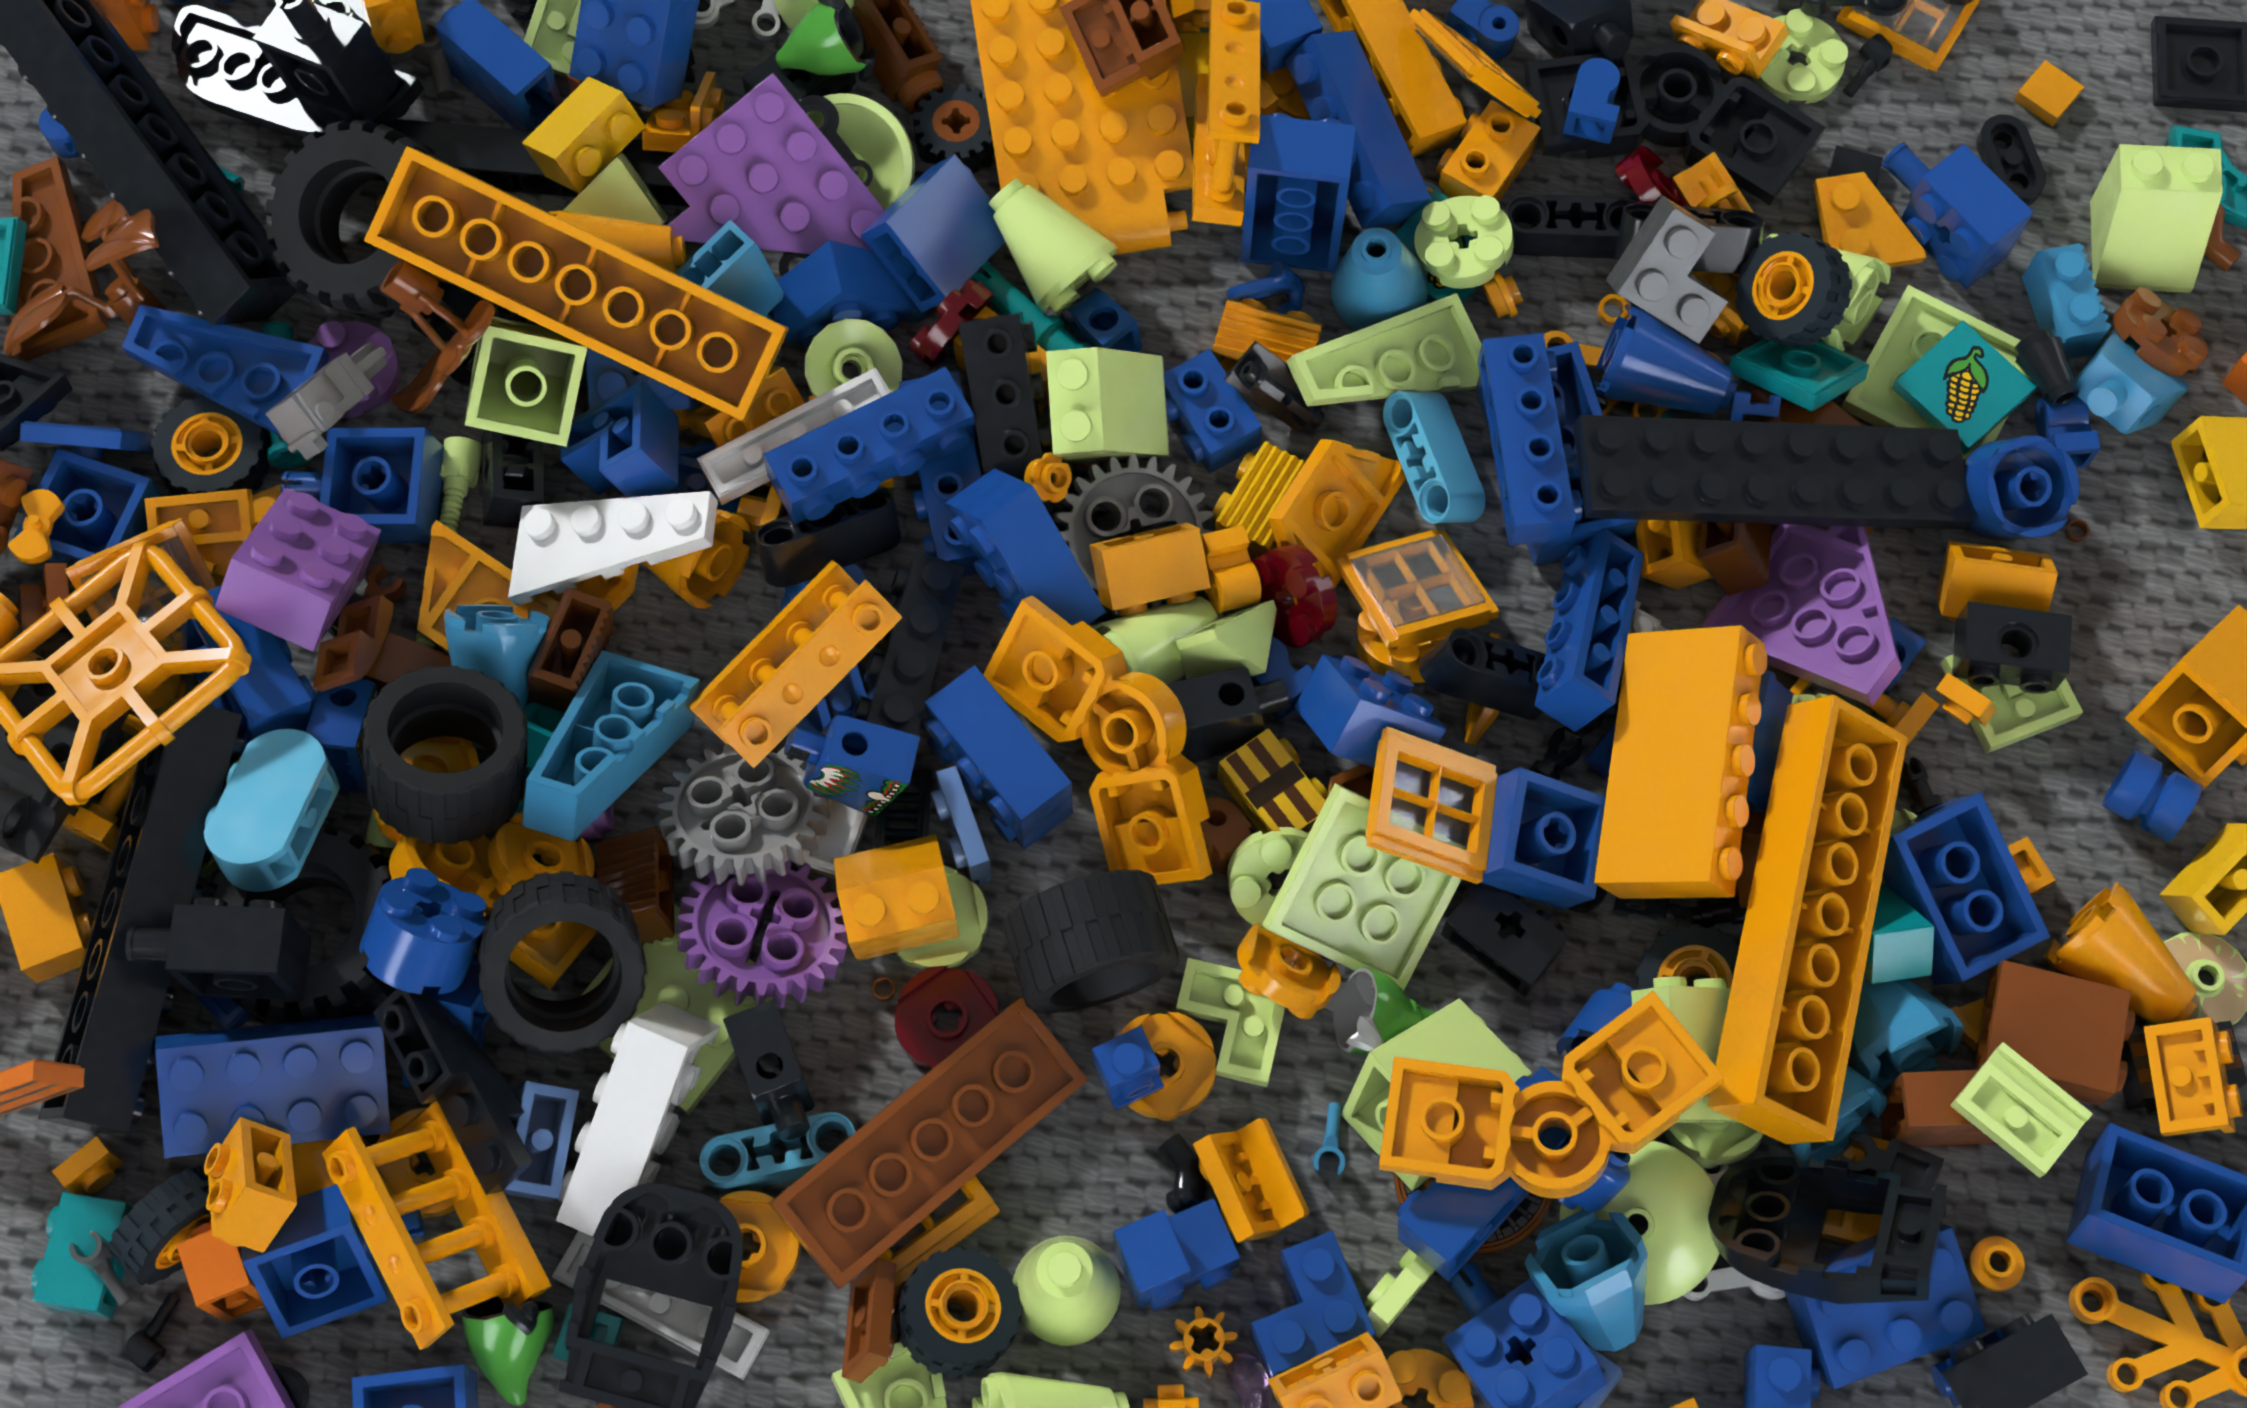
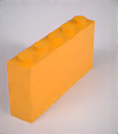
M1742 625L1628 633L1594 880L1596 885L1619 899L1735 897L1736 881L1740 877L1743 868L1740 852L1742 832L1749 818V807L1746 800L1749 776L1752 775L1755 768V754L1753 751L1755 725L1759 723L1761 718V703L1759 700L1761 675L1765 673L1767 668L1765 643Z

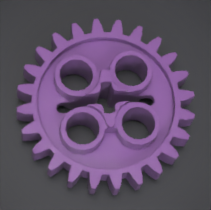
M788 860L784 862L786 875L781 876L773 868L766 870L765 883H761L755 873L747 875L743 886H739L736 875L729 874L720 885L716 882L713 870L703 877L702 883L696 881L690 883L689 896L682 897L680 912L677 918L676 933L679 934L677 949L679 952L686 953V969L699 968L697 979L699 985L715 980L714 996L720 997L730 989L735 992L734 1003L737 1006L748 995L754 996L756 1006L764 1003L766 997H773L776 1005L779 1008H784L787 994L791 993L796 1000L803 1003L806 998L807 986L820 993L823 991L825 977L835 979L838 965L843 963L848 943L841 908H838L839 899L837 892L825 893L827 884L825 876L810 881L808 878L811 866L805 865L795 872L790 870L791 861ZM771 896H778L779 898L773 910L772 921L766 928L757 962L754 965H748L747 962L753 951L754 939L759 935ZM740 901H749L751 903H742ZM791 915L799 916L801 918H793L791 917ZM723 942H733L736 945H728ZM774 957H784L788 960H778Z

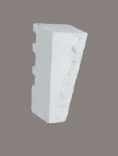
M665 1002L659 1003L628 1021V1023L625 1022L620 1025L611 1044L610 1051L616 1054L610 1073L606 1071L601 1076L593 1093L592 1101L598 1104L592 1122L587 1121L584 1124L575 1143L574 1150L580 1153L574 1171H568L562 1181L560 1197L557 1199L562 1202L556 1221L593 1237L605 1210L617 1196L632 1187L654 1183L660 1170V1164L652 1161L654 1154L661 1155L666 1150L671 1139H673L680 1119H678V1115L672 1112L675 1105L679 1106L684 1101L689 1090L695 1088L702 1068L693 1065L702 1045L707 1042L710 1044L714 1043L721 1026Z

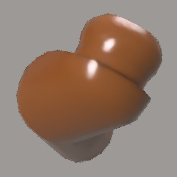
M2219 204L2204 256L2224 272H2227L2242 253L2223 239L2225 210Z

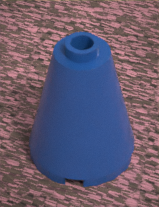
M1628 301L1624 307L1630 316L1628 319L1621 316L1617 317L1596 365V368L1605 371L1601 383L1592 380L1596 396L1713 415L1718 407L1726 409L1733 398L1737 382L1731 380L1732 369L1676 329Z

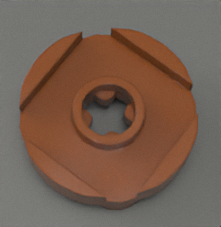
M2145 287L2137 288L2113 314V325L2120 338L2125 342L2131 335L2135 342L2141 346L2135 354L2148 365L2165 374L2183 377L2190 370L2191 375L2208 357L2209 350L2206 342L2198 332L2203 326L2201 319L2193 311L2185 307H2180L2178 310L2174 309Z

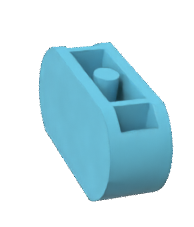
M278 729L266 732L251 740L247 744L239 762L234 763L230 768L227 786L217 806L212 807L207 814L204 830L205 842L224 876L230 883L240 889L252 892L270 891L296 879L340 789L339 781L323 747L312 735L296 729Z

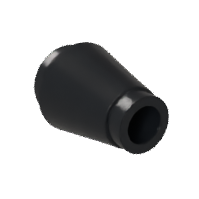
M2042 329L2018 342L2014 348L2018 356L2015 361L2016 364L2044 397L2049 400L2051 406L2063 405L2078 395L2079 390L2076 386L2061 337L2054 336L2050 329Z

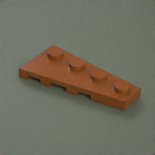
M58 156L13 173L12 217H19L27 223L16 314L37 294L60 282L67 288L76 287L102 301L94 270L88 271L84 267V262L90 253L87 243L81 238L83 226L67 165ZM70 300L64 310L50 324L13 348L11 357L23 361L31 360L109 329L107 317L101 310L81 300ZM12 314V315H11V319H12V320H13V318L15 317L16 314Z

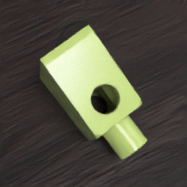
M622 152L562 210L663 225L668 219L663 208Z

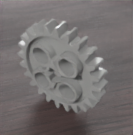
M1130 455L1126 460L1125 468H1121L1119 461L1113 456L1107 460L1106 474L1096 464L1092 465L1088 469L1092 483L1077 477L1072 482V485L1079 496L1067 494L1061 501L1070 512L1057 513L1053 520L1065 527V531L1060 533L1099 601L1100 598L1089 544L1119 538L1129 531L1130 528H1132L1133 532L1138 533L1168 522H1174L1175 524L1190 523L1200 528L1201 536L1205 533L1214 532L1203 529L1202 523L1214 515L1213 511L1198 512L1196 507L1205 497L1204 492L1191 496L1186 492L1192 481L1190 476L1178 483L1173 480L1176 465L1171 464L1160 473L1157 471L1156 457L1152 456L1146 462L1144 468H1139L1137 456ZM1150 494L1159 500L1162 507L1159 518L1148 517L1142 512L1139 504L1141 495ZM1102 507L1112 513L1115 523L1112 531H1102L1094 526L1091 518L1094 508ZM1161 600L1148 602V609L1162 605ZM1111 610L1112 617L1119 616L1117 610Z
M724 743L723 754L716 755L712 750L706 748L704 749L706 761L699 763L696 760L687 759L686 763L689 774L673 772L674 787H664L662 790L665 803L658 805L661 818L659 823L662 836L667 842L669 854L671 856H679L680 866L683 869L695 865L697 878L701 879L713 870L716 882L720 885L729 874L736 875L739 886H743L747 875L755 873L761 883H765L766 870L772 868L778 874L784 876L786 875L784 862L790 860L802 865L804 863L802 849L817 851L816 836L826 835L827 833L825 819L830 818L828 797L809 790L804 786L803 780L808 763L784 755V748L778 753H774L772 750L755 768L751 767L729 744L726 745Z

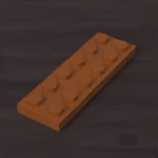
M1021 996L785 1189L769 1205L837 1290L841 1289L1086 1083L1088 1078L1035 1012L1026 1006L1025 1000Z

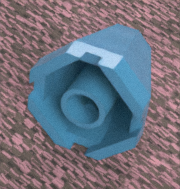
M1864 977L1849 1054L1853 1069L1873 1084H1877L1881 1091H1883L1903 1072L1933 1071L1939 1066L1933 1056L1942 1048L1948 1056L1958 1049L1964 1026L1952 1009L1909 979L1871 984Z
M1579 1211L1540 1231L1535 1241L1538 1251L1535 1257L1529 1253L1525 1266L1531 1280L1549 1305L1559 1315L1564 1316L1573 1329L1594 1350L1616 1352L1635 1342L1643 1326L1648 1253L1641 1235L1623 1213L1608 1212L1611 1220H1598L1595 1212Z

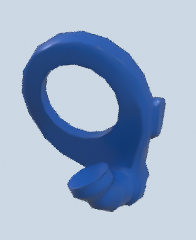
M1275 261L1269 270L1267 278L1231 287L1226 290V296L1228 300L1239 303L1241 299L1260 300L1286 294L1288 302L1281 303L1278 309V313L1286 315L1289 311L1301 310L1305 286L1299 275L1294 274L1287 264Z

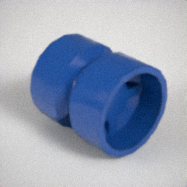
M2135 749L2116 775L2101 806L2126 820H2131L2137 816L2140 817L2142 829L2169 843L2193 810L2202 792L2203 785L2178 771L2167 776L2163 771V763Z

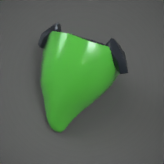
M817 0L819 3L800 20L782 48L777 52L775 57L779 68L806 70L817 75L859 72V80L866 82L870 78L875 65V47L868 51L861 26L845 0Z
M496 1296L465 1308L462 1312L464 1337L474 1363L499 1392L501 1397L511 1405L521 1406L526 1402L529 1377L535 1370L536 1363L552 1333L554 1316L553 1306L549 1302L528 1301L519 1307L514 1303H505L503 1305L501 1299Z

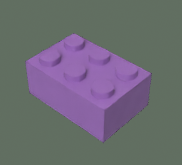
M285 488L231 558L214 608L314 652L364 579L382 530L367 524L364 519L357 515L343 513L322 504L310 494L295 492Z

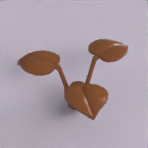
M112 199L98 209L84 225L81 238L86 243H89L101 236L104 242L89 254L84 262V267L88 271H92L110 263L119 277L105 290V295L109 298L108 302L105 303L76 287L67 288L62 282L47 288L29 300L13 318L5 336V354L11 357L13 348L50 324L64 310L68 301L73 299L81 300L101 310L109 319L118 314L129 327L140 304L166 310V307L134 274L125 257L159 247L155 233L154 214L149 209H144L130 216L122 204L115 199Z
M400 258L386 275L381 285V292L400 303L399 309L409 314L438 348L415 379L403 390L390 396L391 401L399 409L408 414H418L428 407L447 376L452 374L469 355L473 344L486 332L493 320L495 306L488 300H481L474 306L463 322L439 304L444 294V290L438 286L439 281L452 285L455 284ZM420 312L426 315L435 312L458 331L450 341L444 342Z

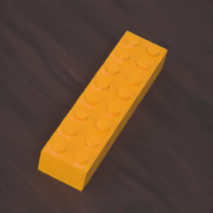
M408 146L404 150L364 239L365 242L741 421L747 420L790 329Z
M1836 695L1787 705L1715 1065L1725 1078L1724 1083L1710 1092L1707 1105L1708 1108L1784 1144L1834 1141L1908 737Z

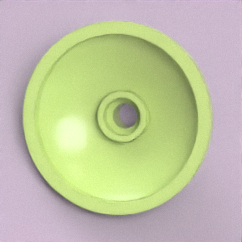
M849 93L823 96L831 101L837 109L839 115L837 134L858 160H863L870 165L873 178L867 189L886 210L914 181V152L905 128L886 107L867 97ZM811 111L807 114L818 128L823 125L824 117L820 112ZM858 166L859 173L857 176L864 183L868 177L867 171L863 167Z
M1651 1141L1635 1154H1629L1631 1158L1628 1163L1630 1168L1628 1184L1603 1209L1595 1212L1598 1220H1611L1608 1212L1623 1213L1628 1221L1633 1214H1641L1647 1219L1648 1229L1641 1235L1648 1253L1644 1305L1669 1302L1690 1292L1712 1270L1720 1254L1712 1239L1708 1221L1709 1209L1716 1188L1711 1177L1696 1160L1685 1152L1662 1142ZM1561 1204L1560 1221L1579 1211L1586 1210L1579 1207L1572 1210Z

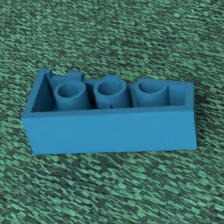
M602 650L526 779L522 826L574 841L692 727L695 714L687 706L698 696L700 679Z

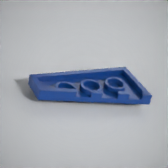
M141 304L122 345L128 357L279 436L280 433L265 413L328 363L330 358L324 347L226 324L211 325L205 319Z

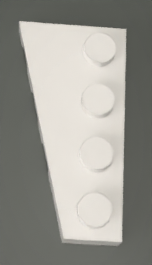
M711 491L522 506L508 598L516 606L533 602V596L543 592L554 590L559 594L565 592L568 588H577L576 582L602 575L604 579L624 574L626 567L644 561L654 565L712 547L718 500Z

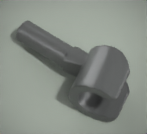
M90 1230L91 1236L97 1243L94 1253L85 1257L83 1251L77 1245L71 1243L69 1248L70 1254L75 1261L88 1269L94 1270L98 1277H101L118 1305L123 1306L132 1298L109 1262L112 1257L108 1247L109 1242L97 1232Z

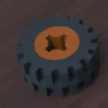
M959 83L958 89L952 90L951 84L942 85L943 92L938 93L936 89L928 93L929 101L922 98L918 104V112L914 113L913 127L917 152L920 158H925V163L937 164L956 154L961 162L974 174L979 172L980 163L986 167L991 163V154L995 155L986 97L983 99L982 90L976 87L972 92H969L967 84Z

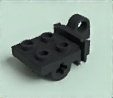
M38 657L36 661H40V660H44V659ZM50 683L20 685L11 702L22 717L25 718L57 693V691ZM132 708L102 731L91 771L123 746L124 732L121 727ZM73 712L43 735V744L64 771L80 721ZM0 724V846L38 864L67 815L75 816L79 809L75 805H67L63 799L54 794L27 758L14 752L7 742L8 733Z

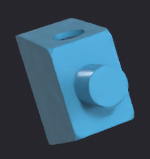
M731 220L675 272V274L775 321L771 310L783 299L784 295L760 248Z
M2114 328L2085 362L2075 382L2079 390L2077 396L2088 405L2093 414L2103 417L2119 432L2129 434L2158 424L2190 386L2180 377L2165 374L2144 362L2135 354L2141 346L2130 336L2124 342Z

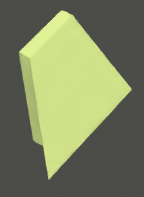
M1274 600L1237 610L1176 640L1186 679L1238 667H1247L1250 677L1266 673L1277 612Z

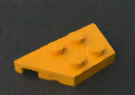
M1320 439L1269 516L1277 547L1294 544L1310 551L1319 560L1312 565L1317 569L1321 578L1329 575L1335 589L1342 578L1335 567L1336 559L1345 557L1348 552L1361 549L1404 483L1406 477L1400 462L1382 457L1380 454L1372 451L1353 448L1352 445L1336 440ZM1293 597L1294 602L1297 604L1296 598Z
M438 520L433 523L417 632L447 653H449L444 626V613L448 608L456 613V606L489 604L513 606V613L517 614L520 618L528 619V609L548 615L551 623L560 602L543 592L534 595L533 602L516 606L508 598L512 570Z

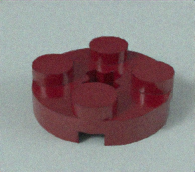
M1643 145L1639 146L1615 166V171L1621 181L1629 189H1634L1640 201L1637 203L1657 204L1663 195L1679 206H1688L1672 182V178L1675 175L1673 174L1668 178L1661 170L1656 169L1664 162L1649 148Z
M971 278L959 291L955 288L945 297L936 309V312L941 317L931 327L928 325L923 327L910 342L908 348L915 353V357L928 369H934L948 356L943 348L946 345L949 347L954 345L953 340L960 333L959 323L973 320L985 306L989 308L991 305L990 300L995 297V294L981 282H976Z
M1286 544L1251 560L1258 571L1261 582V599L1258 604L1274 600L1277 608L1273 629L1274 638L1279 639L1287 646L1300 648L1323 638L1324 632L1332 629L1337 616L1335 589L1329 575L1321 578L1317 569L1312 565L1319 560L1310 551L1299 545ZM1291 595L1296 598L1297 604L1293 601Z
M947 966L931 967L915 975L903 987L895 1010V1031L903 1051L917 1065L931 1070L1000 1013L998 1000L993 989L977 973L965 968V971L957 968H947ZM942 1007L949 1013L958 1009L962 1014L957 1019L958 1028L951 1032L946 1028L936 1029L934 1025L939 1020L936 1011Z

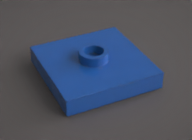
M31 421L21 423L20 441L71 446L72 453L87 458L103 459L104 449L153 453L151 449V439L155 437L153 433Z

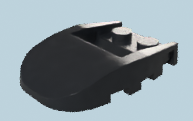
M1790 1157L1753 1158L1732 1166L1718 1180L1708 1214L1710 1233L1719 1253L1735 1270L1752 1280L1789 1293L1836 1304L1928 1300L1943 1217L1945 1218L1947 1185L1936 1183L1934 1191L1902 1187L1903 1175L1879 1169L1878 1177L1851 1172L1849 1171V1162L1825 1159L1824 1168L1799 1167L1796 1160ZM1829 1209L1859 1214L1882 1215L1871 1266H1857L1855 1274L1825 1272L1824 1264L1816 1263Z
M661 1183L641 1184L621 1193L605 1210L593 1235L594 1242L583 1266L578 1268L573 1286L575 1295L571 1319L568 1321L565 1345L570 1347L566 1378L560 1380L559 1391L620 1408H696L724 1346L736 1312L735 1306L743 1258L742 1233L733 1214L722 1203L710 1196ZM607 1279L712 1307L696 1366L591 1339V1332Z

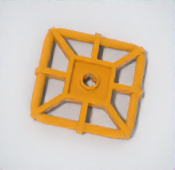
M152 541L135 542L131 549L119 555L65 599H62L60 596L49 604L52 608L50 611L0 649V724L8 733L7 742L15 753L24 755L49 789L69 806L85 805L89 798L105 789L159 744L162 743L166 747L176 739L173 735L174 732L227 691L241 676L249 673L252 657L247 653L242 639L214 608L212 596L202 586H196L172 557L157 547ZM156 571L177 597L143 624L138 618L137 613L149 572ZM121 582L115 605L85 627L78 618V615ZM196 619L220 648L167 652L160 642L187 620ZM64 626L74 636L45 660L20 662ZM110 662L115 664L109 672L105 673L103 668L106 664ZM214 672L159 717L143 699L173 674ZM50 683L57 693L25 718L22 717L3 692L5 686ZM132 708L147 727L91 771L102 731ZM73 712L80 721L64 771L43 744V735Z

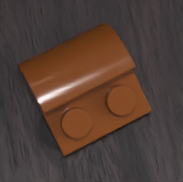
M1072 0L1059 7L1095 87L1102 97L1145 75L1149 80L1156 78L1171 68L1184 53L1185 46L1163 0Z

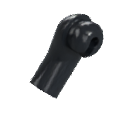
M1176 1133L1158 1149L1176 1172L1174 1189L1166 1194V1204L1174 1214L1203 1203L1207 1184L1199 1169V1157L1180 1133Z

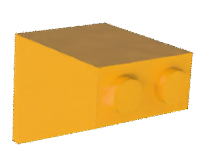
M2240 604L2198 642L2124 718L2190 779L2203 785V790L2247 748V610Z
M936 834L833 858L837 894L847 939L857 961L960 937Z

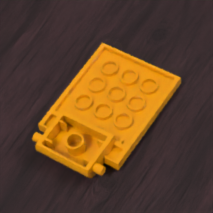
M970 0L1000 190L1016 178H1019L1025 186L1028 184L1032 185L1112 241L1118 248L1114 255L1171 247L1170 232L1188 229L1186 210L1167 213L1164 193L1192 189L1193 157L1177 63L1152 80H1149L1145 75L1102 97L1095 87L1059 8L1072 0Z

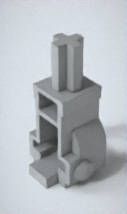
M367 342L351 356L345 352L323 366L306 382L265 413L280 433L281 438L289 445L287 448L291 453L298 450L306 460H309L329 446L321 434L327 431L348 410L375 389L369 380L388 365L383 358L387 352L382 346L375 348L371 342Z

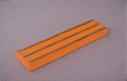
M33 1059L0 1071V1116L83 1088L85 1068H81L80 1065Z

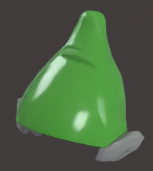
M1364 967L1354 971L1347 979H1341L1339 989L1325 1007L1333 1012V1025L1338 1047L1349 1054L1368 1055L1371 1050L1436 1012L1418 1005L1415 1000L1408 998L1403 989L1391 978L1373 969Z

